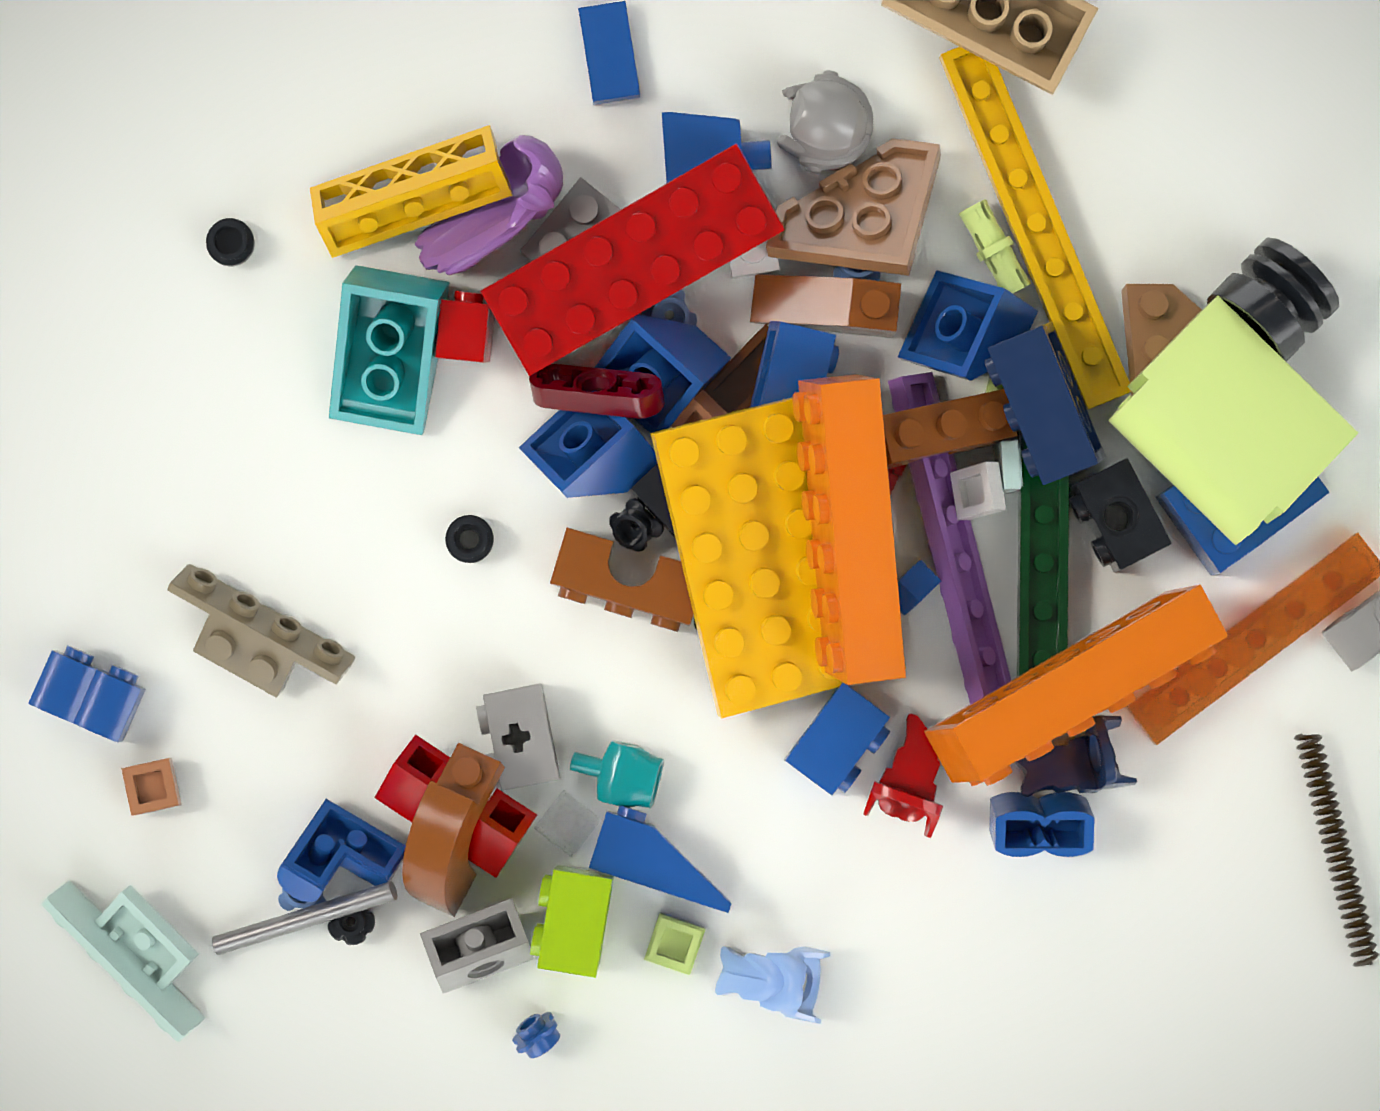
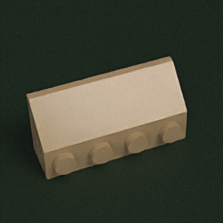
M883 0L881 6L1051 95L1054 94L1099 9L1084 0Z

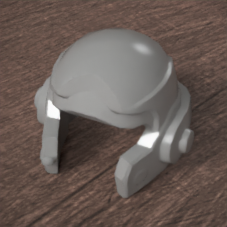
M826 70L823 74L815 75L814 80L811 82L794 85L782 90L784 97H787L788 100L794 99L790 112V133L793 139L787 135H781L777 140V144L780 148L797 157L799 164L806 167L807 172L820 174L822 170L840 169L853 163L864 153L873 132V112L866 94L858 86L839 77L837 72Z

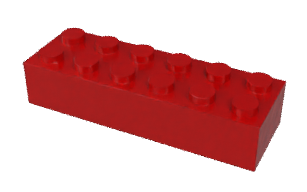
M736 143L490 284L480 292L526 372L531 376L783 232L785 227Z

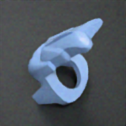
M723 946L720 952L723 969L716 983L715 993L717 995L738 993L742 999L759 1001L760 1007L771 1011H779L785 1017L821 1024V1019L813 1015V1009L820 985V959L830 957L831 952L803 946L794 948L788 953H767L766 956L748 953L743 956L732 948ZM806 974H807V983H806L805 991H804V993H803V987H802V986H803V984H804V982H805V977H806Z

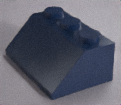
M1052 321L988 347L991 357L984 360L994 386L1003 385L1009 403L1003 405L1004 413L1012 431L1021 430L1028 448L1022 450L1021 453L1030 476L1033 478L1039 475L1042 484L1046 485L1099 464L1106 454Z

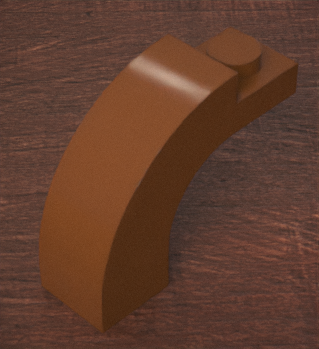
M458 743L438 782L430 781L409 831L402 868L405 889L413 898L453 917L456 916L477 875L468 863L469 845L476 823L505 769L500 761Z

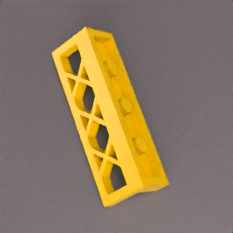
M490 125L310 187L314 222L332 258L513 196L511 184L499 159L495 135ZM484 145L486 152L469 158H463L467 151ZM432 163L437 164L431 171L423 174L417 173L423 166ZM392 179L387 186L377 190L372 189L377 182ZM343 194L347 195L342 202L325 207V200Z

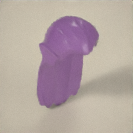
M519 135L501 148L499 159L511 184L513 196L432 223L417 237L415 246L421 249L419 260L426 270H437L438 273L445 272L447 275L466 271L475 266L483 257L509 242L527 226L530 220L541 219L547 214L549 209L554 208V202L563 188V171L558 158L545 142L533 136Z

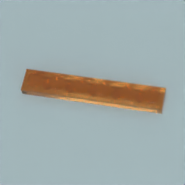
M1354 533L1226 630L1228 637L1214 645L1217 650L1216 654L1195 665L1187 662L1174 669L1177 674L1175 678L1157 688H1149L1125 708L1153 745H1158L1380 577V560L1361 535Z

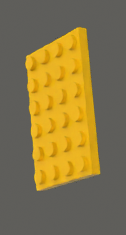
M793 397L651 433L718 717L723 719L839 687L842 682L825 673V668L818 665L815 652V640L817 637H822L820 618L814 617L811 607V590L817 588L816 570L810 569L806 554L807 540H813L811 520L805 519L802 509V492L808 491L807 472L801 471L798 463L797 445L798 442H802L804 439L802 422H797L794 416Z

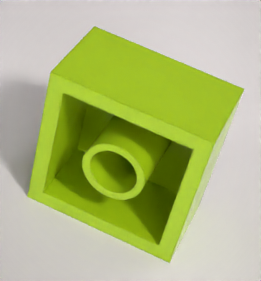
M560 865L553 869L552 875L545 874L542 878L538 906L547 907L545 923L537 922L536 926H534L530 955L539 956L538 969L593 978L597 977L614 876L602 872Z

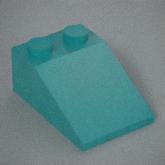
M354 266L342 283L329 419L416 435L424 434L438 358H435L440 304L441 299L448 300L450 282L364 266Z

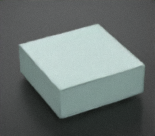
M1018 440L1000 441L993 445L994 462H999L1003 492H1015L1023 486L1020 443H1018Z

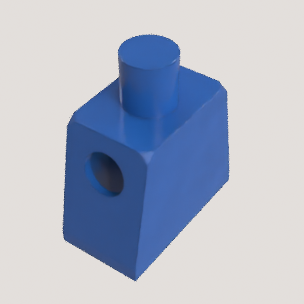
M662 112L666 183L736 143L752 170L772 169L770 140L741 142L739 119Z

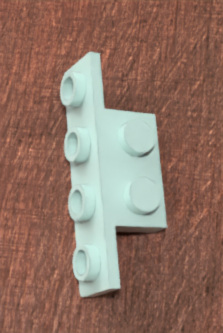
M70 880L47 896L42 902V906L52 915L54 921L64 928L86 950L89 957L99 963L121 985L123 991L128 996L134 998L151 1015L156 1024L175 1041L180 1042L206 1018L172 984L199 953L131 885L124 889L103 913Z

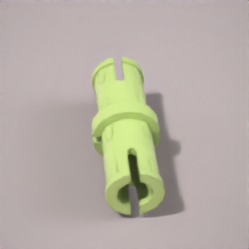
M984 199L960 212L959 216L966 228H968L979 250L976 255L980 262L985 261L997 282V286L1015 293L1030 285V280L1021 268L1011 248L1014 242L1010 235L1007 237L1004 235L987 200Z

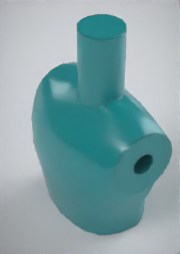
M616 740L610 742L603 759L574 752L570 763L571 771L598 778L597 800L628 808L635 806L652 808L664 767V759L650 754L639 746Z

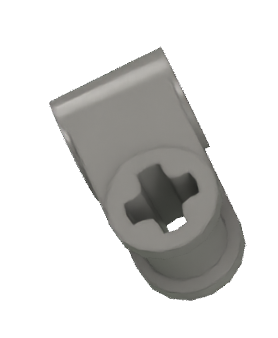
M1380 590L1359 606L1347 611L1321 632L1351 672L1360 668L1380 653Z

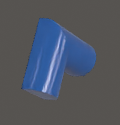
M326 798L280 865L277 872V880L285 892L293 898L304 902L316 901L322 895L340 866L373 886H377L392 880L403 861L406 845Z

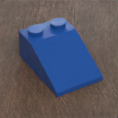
M1317 477L1283 514L1268 524L1263 520L1253 533L1237 545H1234L1174 485L1164 490L1155 498L1212 576L1223 572L1330 492L1321 479Z

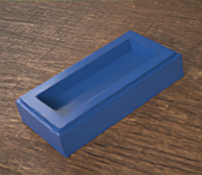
M626 1L578 8L593 105L641 98Z

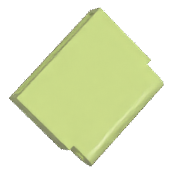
M1218 295L1127 386L1134 394L1132 396L1129 395L1108 420L1234 545L1239 544L1244 538L1253 533L1263 520L1268 524L1283 514L1358 434L1323 397Z

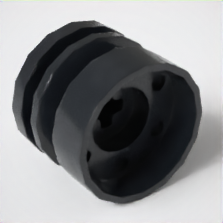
M1269 237L1254 249V254H1250L1241 263L1242 274H1230L1207 298L1208 305L1218 295L1286 362L1305 343L1304 332L1314 333L1323 325V319L1329 318L1339 308V297L1323 272L1307 256L1292 245L1277 238Z

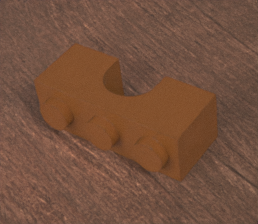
M1001 389L884 414L887 468L906 465L943 453L951 455L987 447L1018 436L1017 431H1012L1004 413L1003 405L1009 403L1005 390Z
M566 527L550 581L551 585L560 587L558 597L581 604L586 603L588 596L606 601L605 611L632 618L634 610L653 615L650 624L675 632L679 631L680 624L691 625L694 614L681 561L660 555L655 573L650 580L639 586H626L615 580L610 571L609 562L615 544L614 541Z

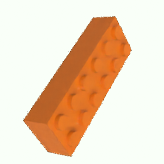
M854 374L798 380L799 392H794L793 411L796 421L802 422L804 441L798 442L797 456L801 471L807 472L808 491L802 492V509L805 519L811 520L813 540H807L806 554L810 569L816 570L817 588L811 590V607L814 617L820 618L822 637H817L815 640L818 665L825 668V673L847 685L906 678L880 378Z
M1201 584L1165 591L924 732L952 783L969 782L971 786H976L985 782L986 786H989L1009 776L1013 772L1010 767L1012 763L1025 757L1028 761H1032L1054 748L1051 740L1066 733L1069 737H1072L1092 727L1095 724L1092 716L1107 709L1110 713H1113L1130 705L1136 700L1133 692L1148 685L1150 689H1154L1169 682L1177 676L1174 668L1187 662L1195 665L1217 653L1214 645L1227 638L1228 634Z

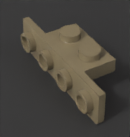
M187 564L170 582L167 591L209 614L193 648V652L275 698L284 690L296 663L337 685L355 660V656L344 650L336 641L322 638L301 626L293 617L281 615L260 603L252 594L238 591L217 579L209 570Z

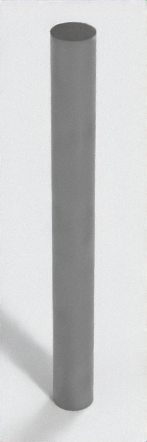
M392 881L213 936L212 946L217 955L231 952L395 901L398 898L397 890Z

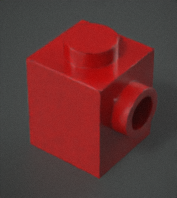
M455 291L454 300L441 299L435 358L481 363L490 362L494 315L488 304L483 303V295L481 293Z

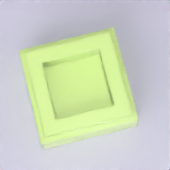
M660 913L644 960L690 975L706 928Z

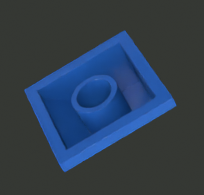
M936 270L898 354V358L972 381L988 372L984 361L991 357L988 347L1029 331L1038 310L1005 288Z
M637 314L631 318L594 368L649 373L660 378L665 401L664 408L651 417L633 418L651 434L671 428L672 424L693 398L714 380L730 361L731 357L696 325Z
M559 410L518 447L566 498L627 493L658 463L655 450L625 417Z

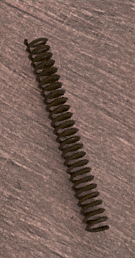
M1301 733L1295 735L1293 739L1296 741H1309L1297 745L1296 749L1313 750L1300 754L1298 758L1301 760L1317 758L1303 763L1301 768L1320 767L1305 773L1303 777H1321L1308 782L1306 787L1325 786L1308 794L1310 797L1326 796L1313 801L1310 805L1313 807L1330 805L1314 811L1313 815L1333 814L1316 821L1315 824L1317 825L1334 824L1319 830L1318 834L1338 833L1321 840L1320 843L1322 844L1339 843L1325 848L1323 852L1325 854L1343 852L1327 858L1325 862L1346 861L1330 867L1328 871L1330 873L1348 871L1332 877L1330 881L1351 880L1335 886L1333 890L1355 889L1336 896L1335 899L1337 901L1356 899L1339 905L1337 909L1360 908L1341 915L1340 918L1342 920L1361 918L1344 924L1342 928L1365 927L1346 934L1345 937L1347 939L1366 937L1349 943L1347 947L1369 946L1351 953L1350 956L1373 955L1353 963L1354 967L1372 965V961L1379 956L1378 952L1372 951L1377 946L1376 943L1371 941L1375 935L1367 932L1372 927L1371 924L1366 923L1370 916L1362 913L1366 910L1367 906L1359 904L1365 897L1357 894L1361 891L1362 887L1354 885L1360 878L1353 875L1357 868L1349 866L1355 860L1348 856L1352 849L1344 847L1348 845L1350 840L1341 838L1347 833V830L1340 828L1345 821L1336 819L1342 814V811L1335 809L1340 802L1331 800L1338 793L1328 791L1335 785V783L1327 781L1333 774L1323 772L1330 766V764L1322 762L1328 755L1318 753L1325 748L1323 744H1315L1321 741L1323 736L1319 734L1303 735Z

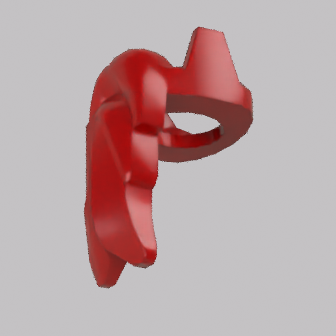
M910 713L906 718V737L903 746L896 749L891 768L886 767L879 782L874 781L863 815L869 816L875 801L878 800V805L885 814L891 817H898L902 821L917 822L926 816L924 836L931 838L943 809V805L935 802L937 785L933 783L941 764L924 732L927 730V727L917 715Z

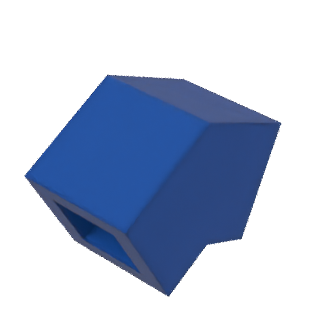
M921 559L897 580L900 612L905 616L941 582Z

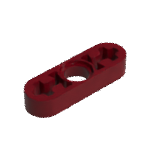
M550 364L529 376L533 402L542 408L628 418H647L659 413L665 405L661 380L656 375L649 373Z

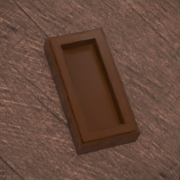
M767 324L739 350L704 389L727 413L748 409L751 406L769 328Z

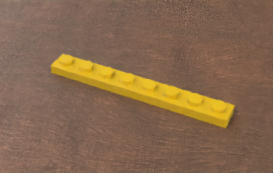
M961 47L940 54V62L1048 321H1052L1087 410L1131 393V390L1127 387L1130 384L998 66Z

